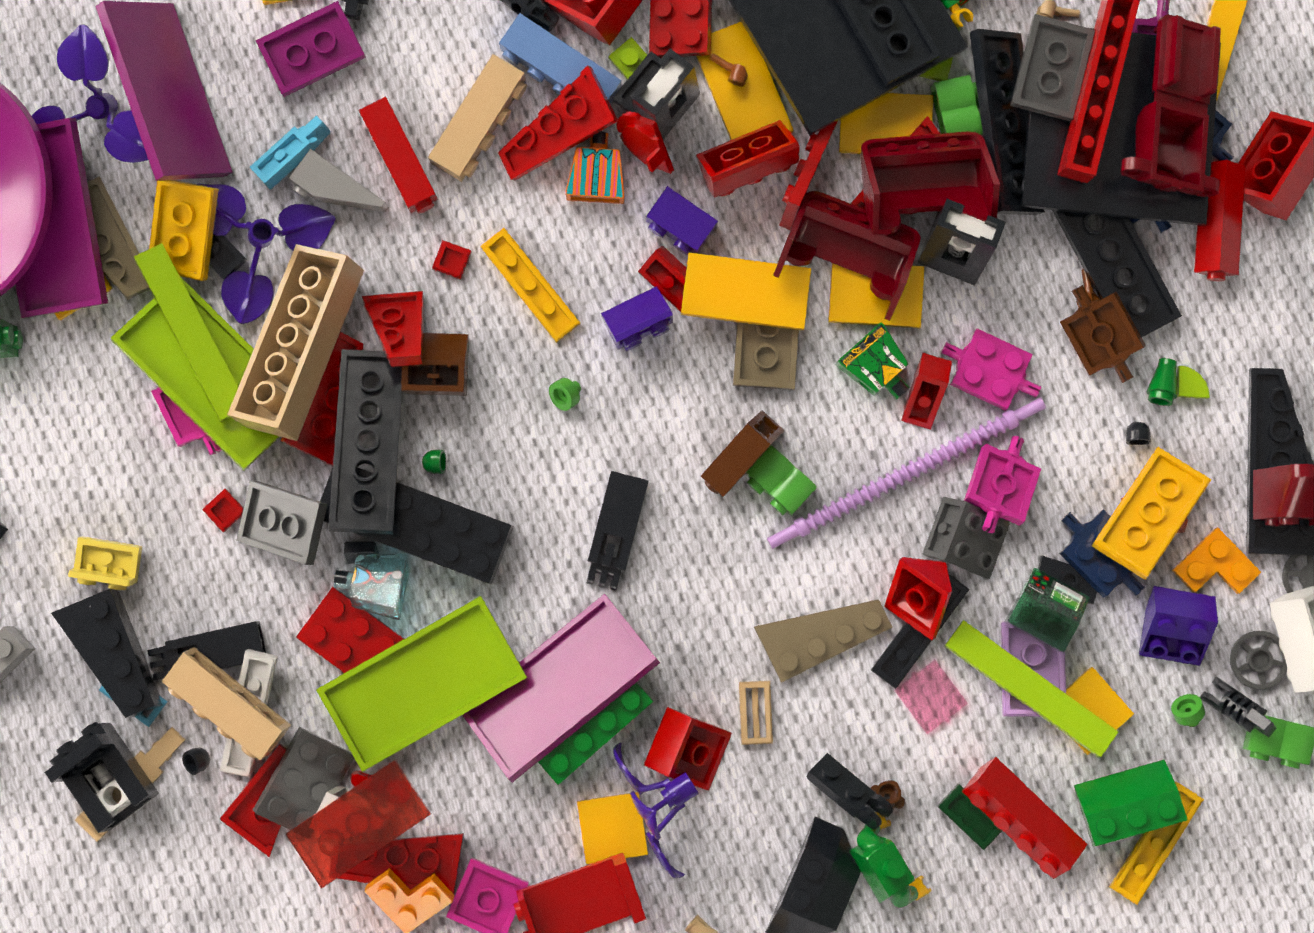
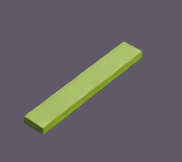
M161 243L135 255L134 260L217 417L220 422L230 418L227 414L238 390V385L163 244Z
M963 620L945 644V647L1098 758L1102 757L1118 734L1116 729Z

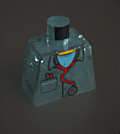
M405 553L359 555L356 557L353 572L336 570L334 588L349 590L350 602L357 609L400 620L411 566L408 555Z

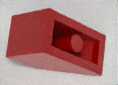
M922 353L901 421L931 430L949 383L952 361Z

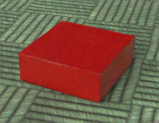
M442 240L432 270L461 280L472 251Z
M224 489L202 510L222 532H226L242 517L244 507L227 489Z

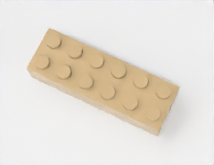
M296 244L227 414L228 416L247 428L295 441L298 440L364 272L347 255Z

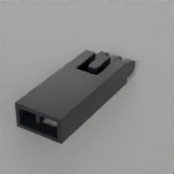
M611 471L588 557V562H591L587 584L592 585L595 580V573L601 574L598 587L604 588L607 576L613 577L610 590H617L621 571H626L649 480ZM608 534L621 537L616 558L613 557L616 545L608 543L606 554L603 555Z
M260 621L166 641L163 647L147 650L148 656L153 657L161 654L162 660L150 662L151 669L161 666L164 668V672L152 674L153 681L165 678L182 655L179 652L194 647L198 648V651L221 669L242 665L247 649L266 653Z

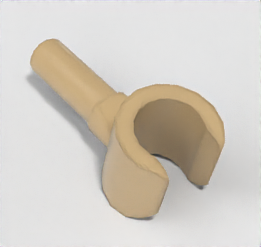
M1045 0L1038 7L1036 14L1053 18L1054 15L1078 18L1080 10L1061 8L1054 1Z

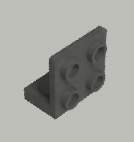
M943 497L922 555L951 563L978 576L990 579L1010 522L999 518L995 533H987L988 530H982L987 516L986 512L966 501Z

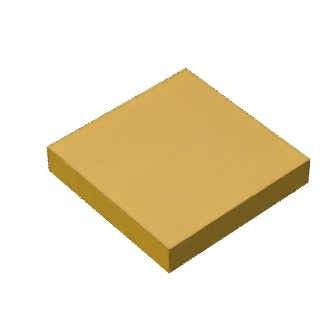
M1093 667L1087 669L1066 688L1068 696L1116 730L1134 715L1131 709ZM1075 741V743L1083 750V752L1086 755H1089L1091 753Z
M635 792V794L637 795L638 799L640 800L639 793H638V792ZM630 793L577 801L586 864L595 863L622 852L625 858L648 855L643 818L636 810Z

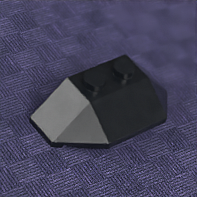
M814 816L765 931L766 933H830L837 930L861 874L859 867L849 852L852 848L843 828Z

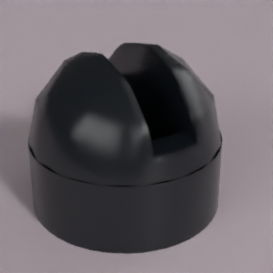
M1135 421L1127 427L1126 444L1146 445L1151 443V432L1148 425Z
M201 747L192 748L184 752L182 756L185 769L192 775L204 771L209 766L211 760L209 753Z

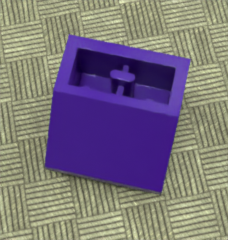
M657 286L601 313V317L617 350L623 347L625 351L632 350L640 346L642 338L652 334L653 338L665 334L670 330V324L673 323V313Z
M1154 586L1146 605L1139 655L1200 666L1218 624L1216 597Z

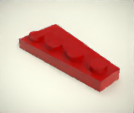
M587 65L574 82L561 90V94L549 106L546 105L538 113L539 116L522 128L498 152L511 180L516 181L618 122L591 66Z
M838 121L820 130L818 135L813 134L810 136L805 148L806 151L810 152L807 160L800 159L794 172V176L798 177L795 186L788 185L782 199L787 205L779 226L791 230L798 209L807 193L811 179H813Z
M340 331L298 440L295 441L282 437L280 441L333 467L342 349L363 350V343Z
M464 833L336 844L333 849L329 877L370 883L390 868L411 890L435 874L454 894Z

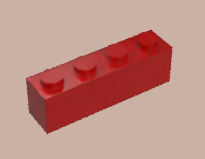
M997 757L981 766L962 790L974 806L981 809L997 828L1005 832L1020 850L1029 855L1039 865L1040 869L1053 879L1069 871L1088 845Z

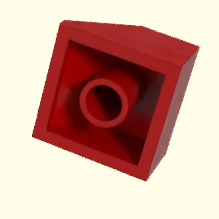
M667 707L644 766L672 779L686 772L694 786L709 791L732 732Z

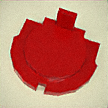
M628 111L623 113L618 118L616 126L617 131L621 133L620 138L624 145L634 156L648 166L649 171L654 172L656 169L671 174L674 171V167L656 121L643 117L636 112Z

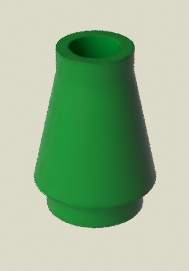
M1169 358L1159 359L1158 366L1146 391L1149 395L1148 401L1150 403L1170 406L1173 404V400L1177 398V361Z

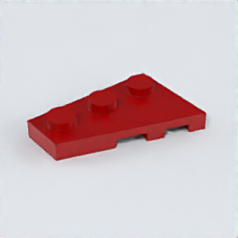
M423 291L362 296L364 307L390 366L422 364L424 330Z
M280 743L220 817L223 823L268 857H270L281 825L256 814L253 808L287 750Z

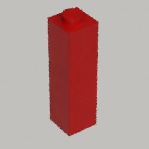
M386 96L359 109L358 111L411 213L417 211L420 214L433 208V202L438 200Z
M1229 160L1211 162L1210 176L1220 180L1219 194L1210 196L1208 199L1207 224L1204 226L1197 225L1194 272L1206 275L1208 281H1225L1226 276L1239 275L1246 166Z

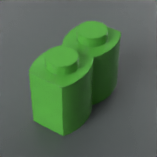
M970 75L934 82L930 88L940 133L970 131L983 135L981 116L976 105V100H978L976 82H972Z
M772 445L746 472V475L750 478L746 483L759 495L763 491L773 499L770 505L781 515L787 512L792 516L817 489V486Z
M1264 715L1277 728L1270 737L1265 736L1255 728L1251 733L1246 731L1243 749L1251 751L1249 757L1269 761V757L1274 756L1281 758V765L1297 769L1300 768V763L1310 765L1314 747V727Z

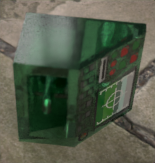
M1034 567L1004 622L1052 649L1064 652L1080 624L1090 597Z

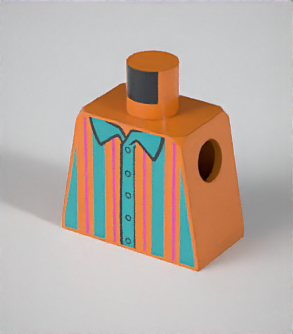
M600 131L590 137V147H576L566 187V200L624 204L625 197L620 150L608 149L609 133Z

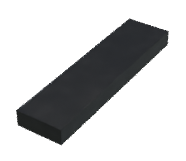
M950 574L952 593L939 630L970 590ZM905 622L870 670L896 689L932 640Z

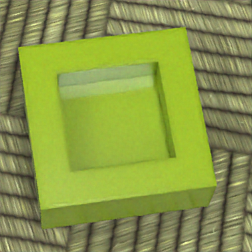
M630 37L611 53L608 58L628 80L647 54Z

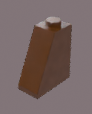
M761 410L744 426L701 475L705 480V485L712 492L724 497L785 430Z

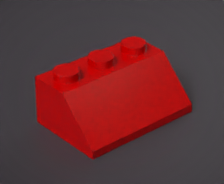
M1272 111L1269 113L1238 162L1246 166L1243 201L1264 214L1287 221L1314 178V122Z
M778 120L696 155L706 186L715 198L730 195L735 189L746 184H756L763 177L775 172L787 171L792 165L799 163V144L783 122Z

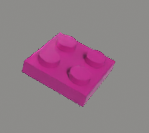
M472 857L446 917L481 933H508L516 914L513 903L518 902L516 891L526 888L529 882Z

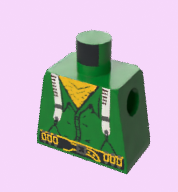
M882 322L835 364L872 395H875L885 387L897 400L910 388L899 375L908 365V362Z

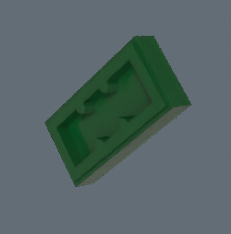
M957 784L937 807L982 850H985L1002 830L997 828L981 809L971 803L970 799L962 792L964 788Z

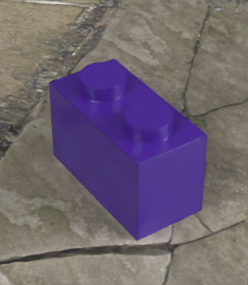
M668 186L646 216V222L650 224L648 229L661 238L665 235L675 241L673 246L685 255H688L690 252L698 254L718 225V220Z

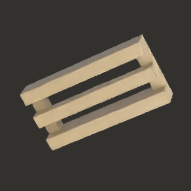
M770 681L739 682L741 745L773 744ZM746 688H751L753 738H748ZM758 688H764L766 737L761 738Z

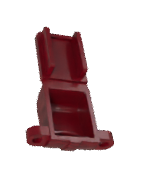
M1166 14L1158 19L1157 27L1154 28V33L1157 34L1152 92H1155L1154 102L1144 106L1138 115L1136 123V157L1122 159L1121 174L1140 182L1152 184L1155 188L1168 192L1178 191L1204 197L1216 196L1219 194L1220 180L1205 175L1209 123L1207 111L1210 104V95L1217 91L1221 28L1216 26L1209 27L1186 20L1179 15Z

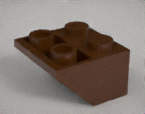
M423 333V362L420 365L402 366L401 391L411 395L467 396L469 334Z

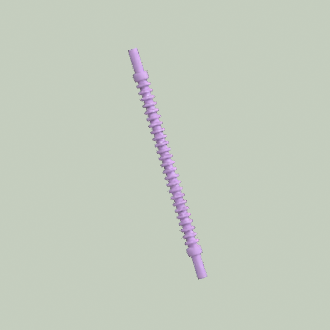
M1038 398L1015 411L1009 409L1002 413L1001 418L996 416L994 422L988 420L986 426L980 424L979 430L972 428L971 434L965 432L963 438L957 436L955 442L949 440L947 446L941 444L940 450L933 448L932 454L926 452L924 458L918 456L916 462L910 460L908 466L902 464L901 470L895 468L893 474L890 475L887 472L885 478L882 479L879 476L877 482L870 481L869 486L862 485V490L854 489V494L847 493V497L844 499L839 497L837 503L831 501V506L823 505V510L815 509V514L807 513V518L799 517L795 519L793 525L768 537L769 545L774 549L799 535L805 537L811 533L810 530L812 528L818 530V525L825 526L827 520L833 522L835 516L841 518V513L849 514V509L851 508L857 510L858 504L864 506L866 500L872 502L874 496L880 498V493L888 494L889 488L896 490L897 484L903 486L905 480L911 482L913 476L919 478L921 472L927 474L928 468L935 470L936 464L942 466L944 460L950 462L952 456L958 458L960 452L966 454L967 448L973 450L975 444L981 446L983 440L989 442L991 436L997 438L998 432L1005 434L1007 428L1012 430L1019 426L1020 421L1046 409L1042 398Z

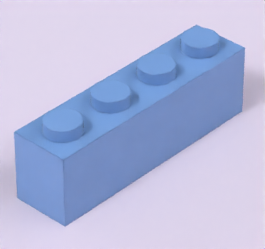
M521 13L518 14L499 42L500 49L503 52L502 57L515 66L520 63L527 67V73L532 78L541 83L545 79L554 85L552 90L558 95L561 94V90L581 75L580 72L587 65L593 68L610 104L615 94L622 87V80Z

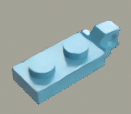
M315 116L305 126L298 129L294 126L254 162L250 168L271 190L300 164L310 149L314 151L331 131L319 117Z

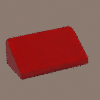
M661 246L654 251L638 272L652 286H657L660 293L681 312L686 267L664 246Z

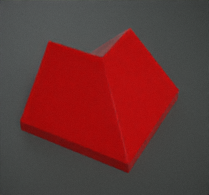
M908 557L900 558L884 607L930 640H934L937 636L952 593L946 562Z

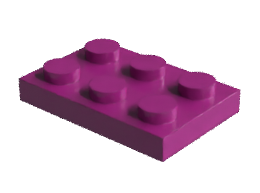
M338 1L255 40L283 97L366 58Z

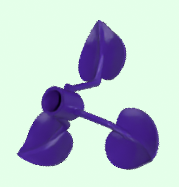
M79 25L58 48L57 64L66 78L72 81L83 79L84 86L91 90L94 95L87 99L86 111L69 118H76L77 121L89 116L93 119L107 118L106 126L110 131L104 138V146L111 156L117 160L130 163L147 161L148 157L132 111H123L116 115L118 109L116 98L109 93H102L101 88H96L89 82V80L100 81L105 78L108 72L109 61L106 50L98 36L87 25ZM55 105L42 107L32 115L36 124L66 118L63 110Z
M197 183V185L219 189L213 235L224 236L230 232L233 225L236 228L249 230L248 240L255 247L250 272L248 274L244 271H235L228 275L222 283L221 297L224 305L238 323L246 324L252 322L267 310L274 293L272 282L268 277L263 275L255 276L261 249L271 244L274 235L285 236V243L292 251H294L296 244L319 249L325 242L336 218L328 211L317 206L293 204L283 209L278 216V223L282 230L274 227L267 219H257L253 223L249 221L240 223L238 220L245 215L246 203L245 198L237 189L224 184Z
M618 743L613 748L616 763L627 781L640 795L643 792L665 787L660 792L664 799L652 808L645 806L638 799L634 791L630 794L636 810L645 819V823L651 832V835L649 832L646 835L660 864L673 878H681L685 874L671 866L661 851L659 839H661L660 832L677 812L685 807L684 803L699 793L686 772L671 782L667 778L662 782L644 785L627 769L622 756V743ZM667 804L670 808L675 806L657 826L656 811Z

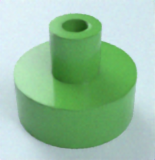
M560 378L550 385L549 396L557 408L567 411L579 403L581 386L577 381L572 382L568 378Z
M1194 694L1182 695L1171 705L1175 721L1183 726L1195 727L1205 716L1202 700Z

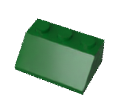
M1165 759L1073 785L1091 844L1095 847L1188 820L1178 788Z

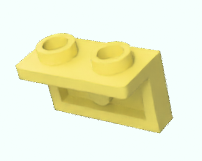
M84 536L78 537L74 568L69 570L68 577L77 578V583L96 585L97 581L108 583V588L126 590L127 587L132 586L138 581L142 546Z

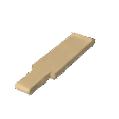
M173 727L159 741H156L146 754L140 751L135 756V759L152 784L163 773L160 769L161 765L166 760L168 761L172 754L186 740ZM115 787L112 797L116 803H119L122 795L121 791ZM84 811L75 819L96 842L108 832L98 833Z

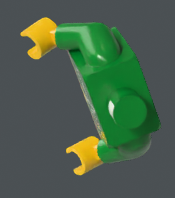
M879 815L882 824L874 830L865 825L857 836L858 845L849 850L879 903L890 897L895 907L903 908L914 900L917 901L932 890L924 885L922 881L923 876L914 879L895 844L891 840L878 835L880 830L891 826L890 820H886L884 816Z

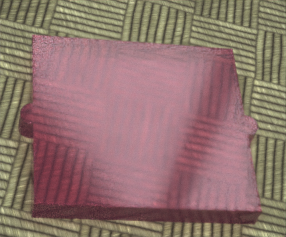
M933 660L919 672H912V677L894 690L926 734L944 721L949 722L953 714L968 704L936 660Z

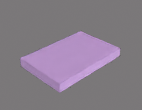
M1002 622L1001 647L1066 693L1064 623ZM1002 688V716L1041 717Z

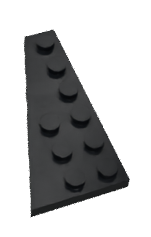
M1249 369L1246 554L1314 556V526L1309 525V520L1299 519V525L1265 526V520H1253V470L1290 464H1314L1303 437L1304 432L1301 424H1299L1293 406L1294 401L1283 369Z

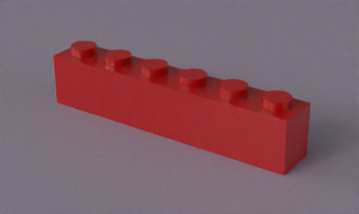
M1101 0L1094 27L1095 33L1074 117L1070 122L1057 173L1058 176L1088 183L1096 176L1140 0Z

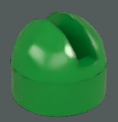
M428 451L422 459L423 468L431 474H444L446 471L445 451Z

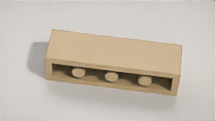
M492 54L429 154L428 159L430 163L461 182L465 176L470 178L478 167L479 162L476 159L482 150L486 152L495 139L492 133L498 124L503 126L509 118L511 110L508 108L514 99L519 100L527 88V84L524 83L526 81L524 72Z
M195 647L183 652L162 680L168 686L170 694L188 702L193 706L192 710L196 715L213 722L221 735L229 739L233 738L242 746V751L251 758L262 760L268 756L291 727L290 723Z

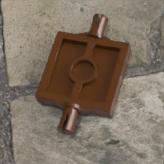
M1083 285L1072 290L1071 292L1075 296L1080 308L1073 315L1060 321L1089 376L1102 369L1114 367L1121 383L1132 379L1134 376L1131 374L1125 360L1131 354L1144 348L1146 344L1117 292L1103 299L1091 301Z

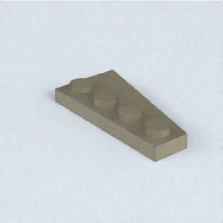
M100 176L88 181L103 273L128 300L150 290L134 260V256L138 255L139 252Z
M879 599L754 626L781 683L892 628Z

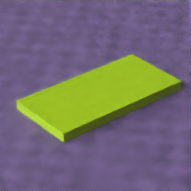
M181 278L239 387L254 348ZM155 298L111 337V341L243 471L280 438L277 435L247 428L231 417L220 422Z
M479 596L319 687L316 691L363 772L526 679L527 676L482 596Z

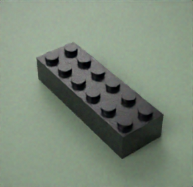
M333 468L320 499V502L327 504L324 518L326 523H329ZM361 468L356 470L357 475L362 478L370 477L373 474ZM396 482L393 534H355L492 584L514 526ZM359 494L354 499V504L360 508H366L372 503V498L367 494Z

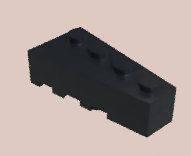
M105 590L51 613L125 718L136 717L163 706L119 590Z

